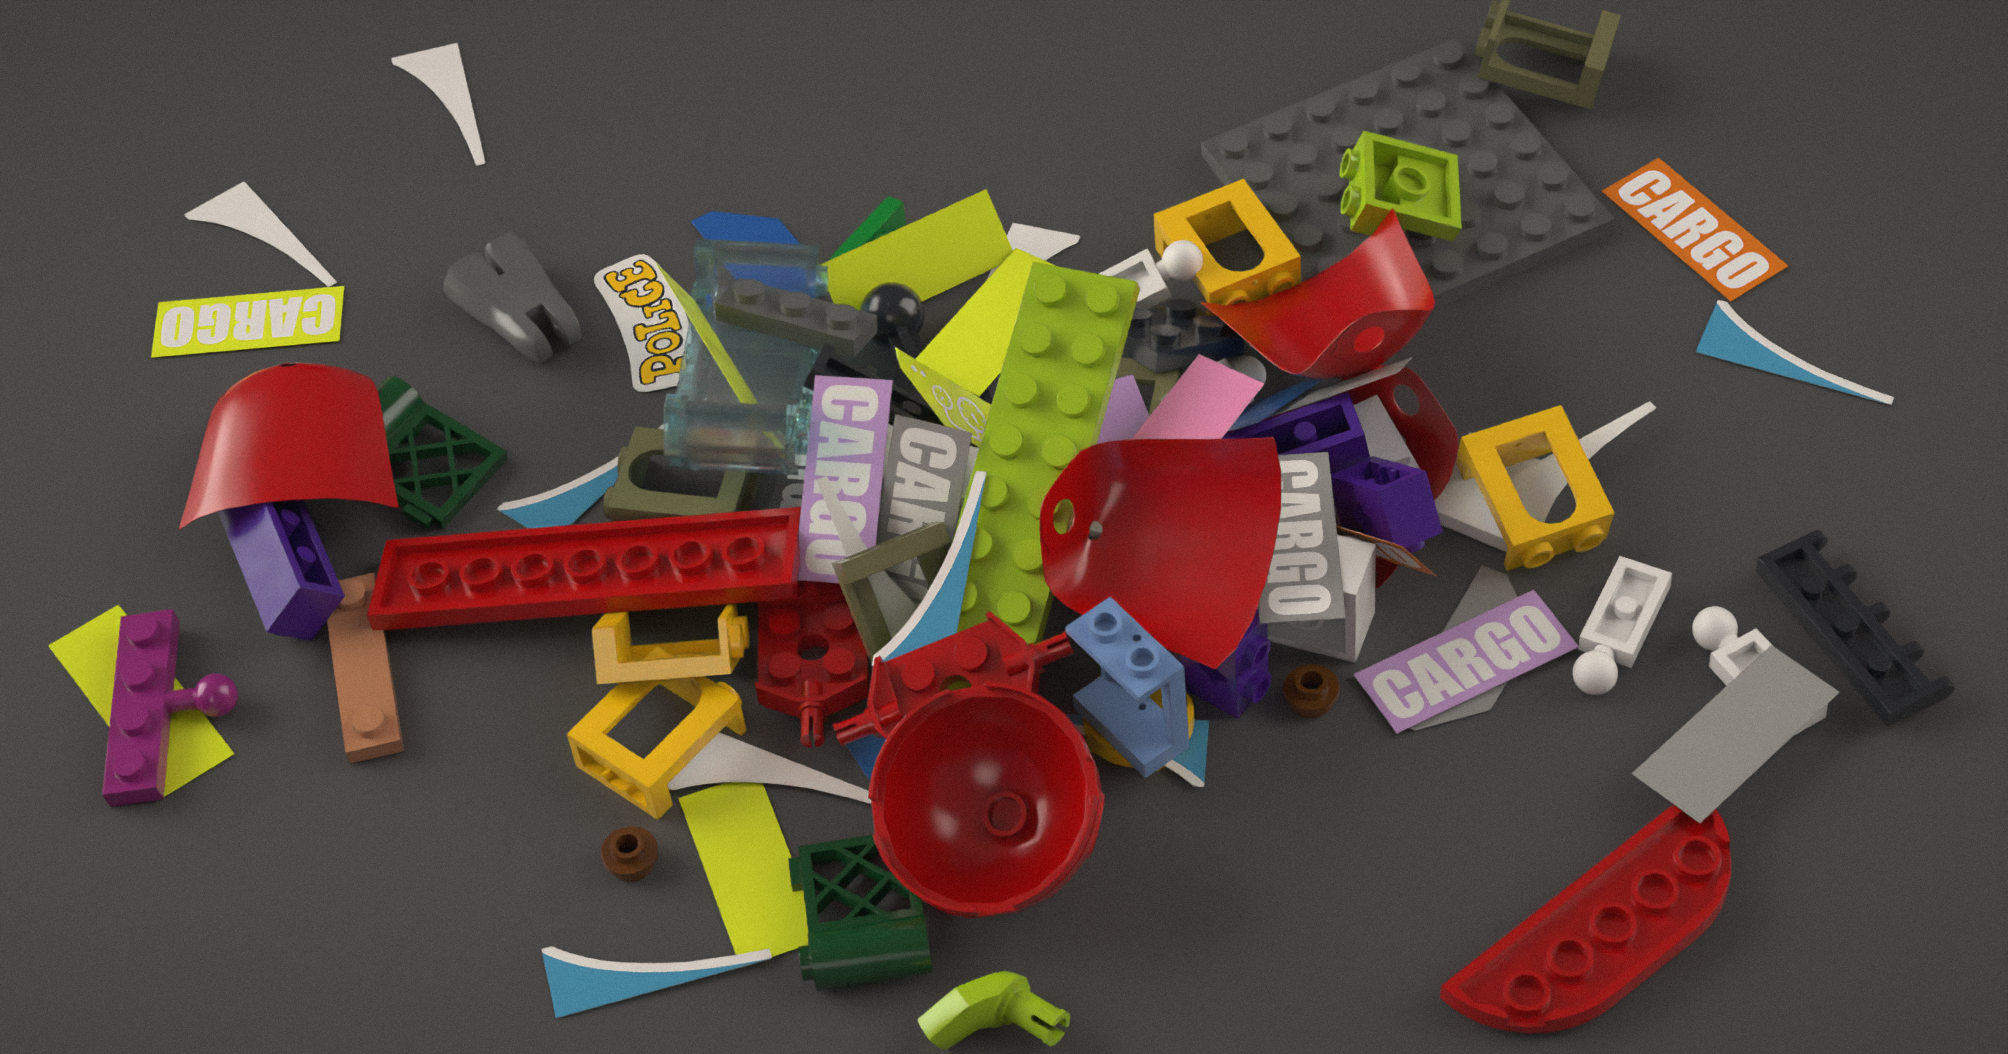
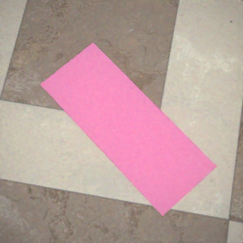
M1199 354L1132 439H1222L1263 387L1264 383Z

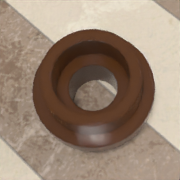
M1307 664L1293 669L1284 680L1283 694L1285 701L1295 713L1302 717L1317 718L1325 715L1339 698L1340 686L1338 678L1331 670L1321 665ZM1314 686V687H1318V688H1316V689H1307V688H1305V687Z
M636 826L623 827L612 832L604 840L601 847V859L605 869L619 880L626 882L638 881L649 875L658 859L659 853L654 836L648 830ZM636 848L633 852L622 853L625 850Z

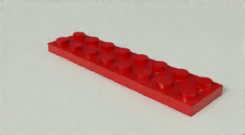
M801 507L386 540L367 618L372 630H392L795 599L800 568L799 523Z

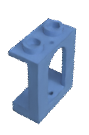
M1111 597L1065 627L1066 633L1100 665L1101 670L1099 678L1073 695L1074 709L1144 778H1147L1189 748L1184 666ZM1160 688L1163 709L1149 697Z

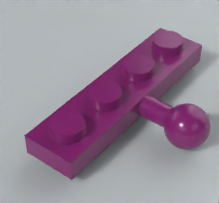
M173 609L121 616L102 792L104 799L110 807L164 799L171 713L199 709L207 716L221 717L231 712L238 701V689L235 683L223 674H209L203 677L194 688L174 690L180 620Z

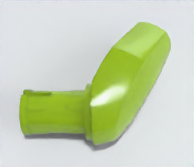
M1001 971L955 987L918 1018V1022L927 1038L943 1050H948L978 1029L997 1028L1012 1022L1043 1040V1043L1051 1047L1057 1044L1065 1034L1064 1031L1055 1027L1056 1024L1059 1023L1064 1027H1068L1071 1017L1067 1011L1060 1010L1030 992V985L1026 977L1013 972Z

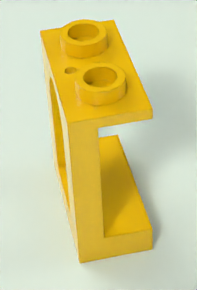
M1244 179L1154 214L1155 249L1161 258L1165 249L1171 243L1179 240L1190 241L1200 249L1203 256V265L1192 281L1208 303L1231 305L1257 301L1301 283L1300 254ZM1248 229L1263 249L1264 259L1258 266L1247 271H1231L1223 268L1216 262L1206 248V245ZM1207 309V314L1211 316H1216L1213 312Z
M1562 405L1461 437L1455 463L1464 481L1475 478L1508 547L1504 560V566L1507 571L1521 566L1526 568L1542 566L1555 555L1575 549L1577 552L1588 551L1600 545L1607 538L1615 512ZM1553 452L1574 495L1576 502L1574 513L1570 518L1561 523L1549 524L1536 520L1524 508L1505 467Z
M737 603L727 604L717 619L719 639L631 645L628 612L605 613L592 628L597 684L731 674L739 659L744 658V649H749L750 639L747 616H738ZM656 646L675 657L643 660Z
M656 646L643 660L675 657ZM705 676L618 683L567 733V737L578 768L659 820L673 805L668 783L725 726L740 736L747 730L741 708L742 700L738 693L725 682L719 681L715 683ZM660 684L695 706V709L645 759H642L606 734L654 687Z

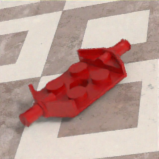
M798 580L795 599L757 602L758 682H755L758 703L763 707L799 718L801 723L800 742L803 746L812 748V729L815 747H820L825 742L824 721H828V716L858 703L868 696V655L840 584ZM813 647H821L828 651L822 658L817 660H806L800 657L804 651Z
M990 611L985 613L988 621L886 662L881 656H877L874 658L867 700L868 708L864 709L862 714L839 723H834L833 728L837 733L836 737L842 747L871 734L877 739L883 737L886 740L901 719L913 708L931 696L946 690L949 685L958 681L968 682L972 687L983 685L984 682L1010 684L1038 695L1040 674L1045 672L1043 665L1075 654L1066 631H1064L1062 634L1034 644V642L1027 644L1022 637Z

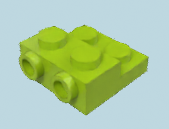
M1363 131L1354 149L1348 148L1345 151L1340 165V177L1348 179L1349 185L1344 191L1340 211L1342 215L1350 217V231L1371 236L1389 211L1394 208L1404 232L1405 230H1410L1454 242L1462 229L1458 155L1368 131Z

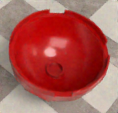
M984 682L983 685L953 691L946 689L913 708L901 719L884 742L872 771L868 798L871 800L875 831V834L872 836L883 861L892 874L903 886L926 903L931 904V906L947 914L969 919L996 917L1022 912L1056 894L1072 879L1084 861L1090 858L1101 823L1105 797L1101 790L1097 766L1084 736L1069 717L1040 695L1021 687L997 682Z

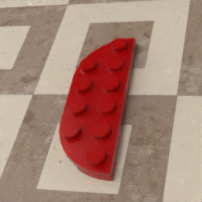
M1674 804L1442 984L1440 999L1454 1010L1478 1023L1518 1033H1548L1573 1028L1587 1023L1609 1010L1700 937L1721 911L1730 884L1731 854L1729 834L1717 809L1699 823Z

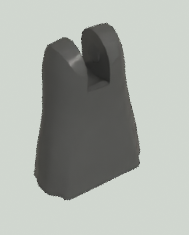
M508 231L489 242L484 248L486 260L478 252L470 253L449 267L447 276L444 279L443 290L446 297L469 315L498 333L530 360L542 364L553 357L551 347L546 339L551 334L565 348H570L582 339L581 327L576 314L555 288L541 263L521 235Z

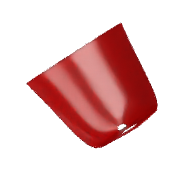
M1392 208L1375 232L1351 254L1319 274L1289 289L1252 302L1231 305L1208 302L1200 303L1278 368L1290 374L1308 379H1341L1364 373L1368 370L1371 371L1374 367L1383 364L1403 349L1424 325L1434 309L1435 299L1429 282L1405 236L1394 208Z
M295 362L283 363L256 371L236 382L219 397L211 412L179 530L200 517L224 509L269 502L344 499L368 501L399 508L383 414L374 381L369 376L345 368Z
M1273 437L1245 439H1126L1107 441L1081 450L1052 484L1040 508L1039 532L1045 582L1053 595L1065 606L1081 615H1084L1111 597L1165 649L1216 669L1237 649L1252 623L1273 558L1281 514V467L1275 439ZM1062 499H1069L1074 509L1073 522L1066 533L1059 534L1054 527V511ZM1095 520L1101 524L1102 533L1098 539L1091 540L1088 535L1090 534L1092 522Z

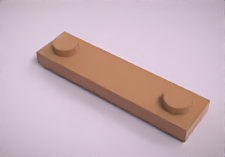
M375 572L338 580L345 597L327 620L345 753L350 764L404 751L386 630H372L367 618L376 582Z

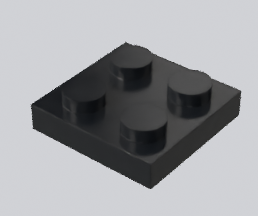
M1176 299L1167 301L1165 307L1150 310L1135 308L1123 353L1158 373L1190 366L1199 354L1213 361L1221 360L1224 357L1230 358L1244 355L1245 340L1219 317L1211 316L1197 308L1194 302Z

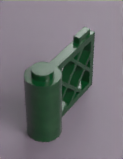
M388 376L376 388L383 414L390 463L411 460L413 477L393 479L398 503L404 506L402 514L426 530L433 524L444 529L508 460L507 451L423 402L418 392L404 380L395 376ZM428 423L445 433L446 442L415 446L414 437ZM476 451L486 457L484 462L477 468L456 470L454 454ZM448 455L450 471L419 476L418 459ZM447 485L453 486L454 494L440 509L422 498L421 489Z
M872 835L798 846L799 857L788 858L792 891L803 890L809 945L798 946L803 982L814 980L816 991L933 973L922 899L903 886L891 871L887 872L870 863L880 854ZM837 860L846 865L832 882L813 871V864ZM860 873L878 883L864 899L845 889ZM816 890L821 892L818 896H816ZM891 890L911 902L910 909L886 912L876 906ZM833 900L853 909L842 920L823 923L819 921V915Z

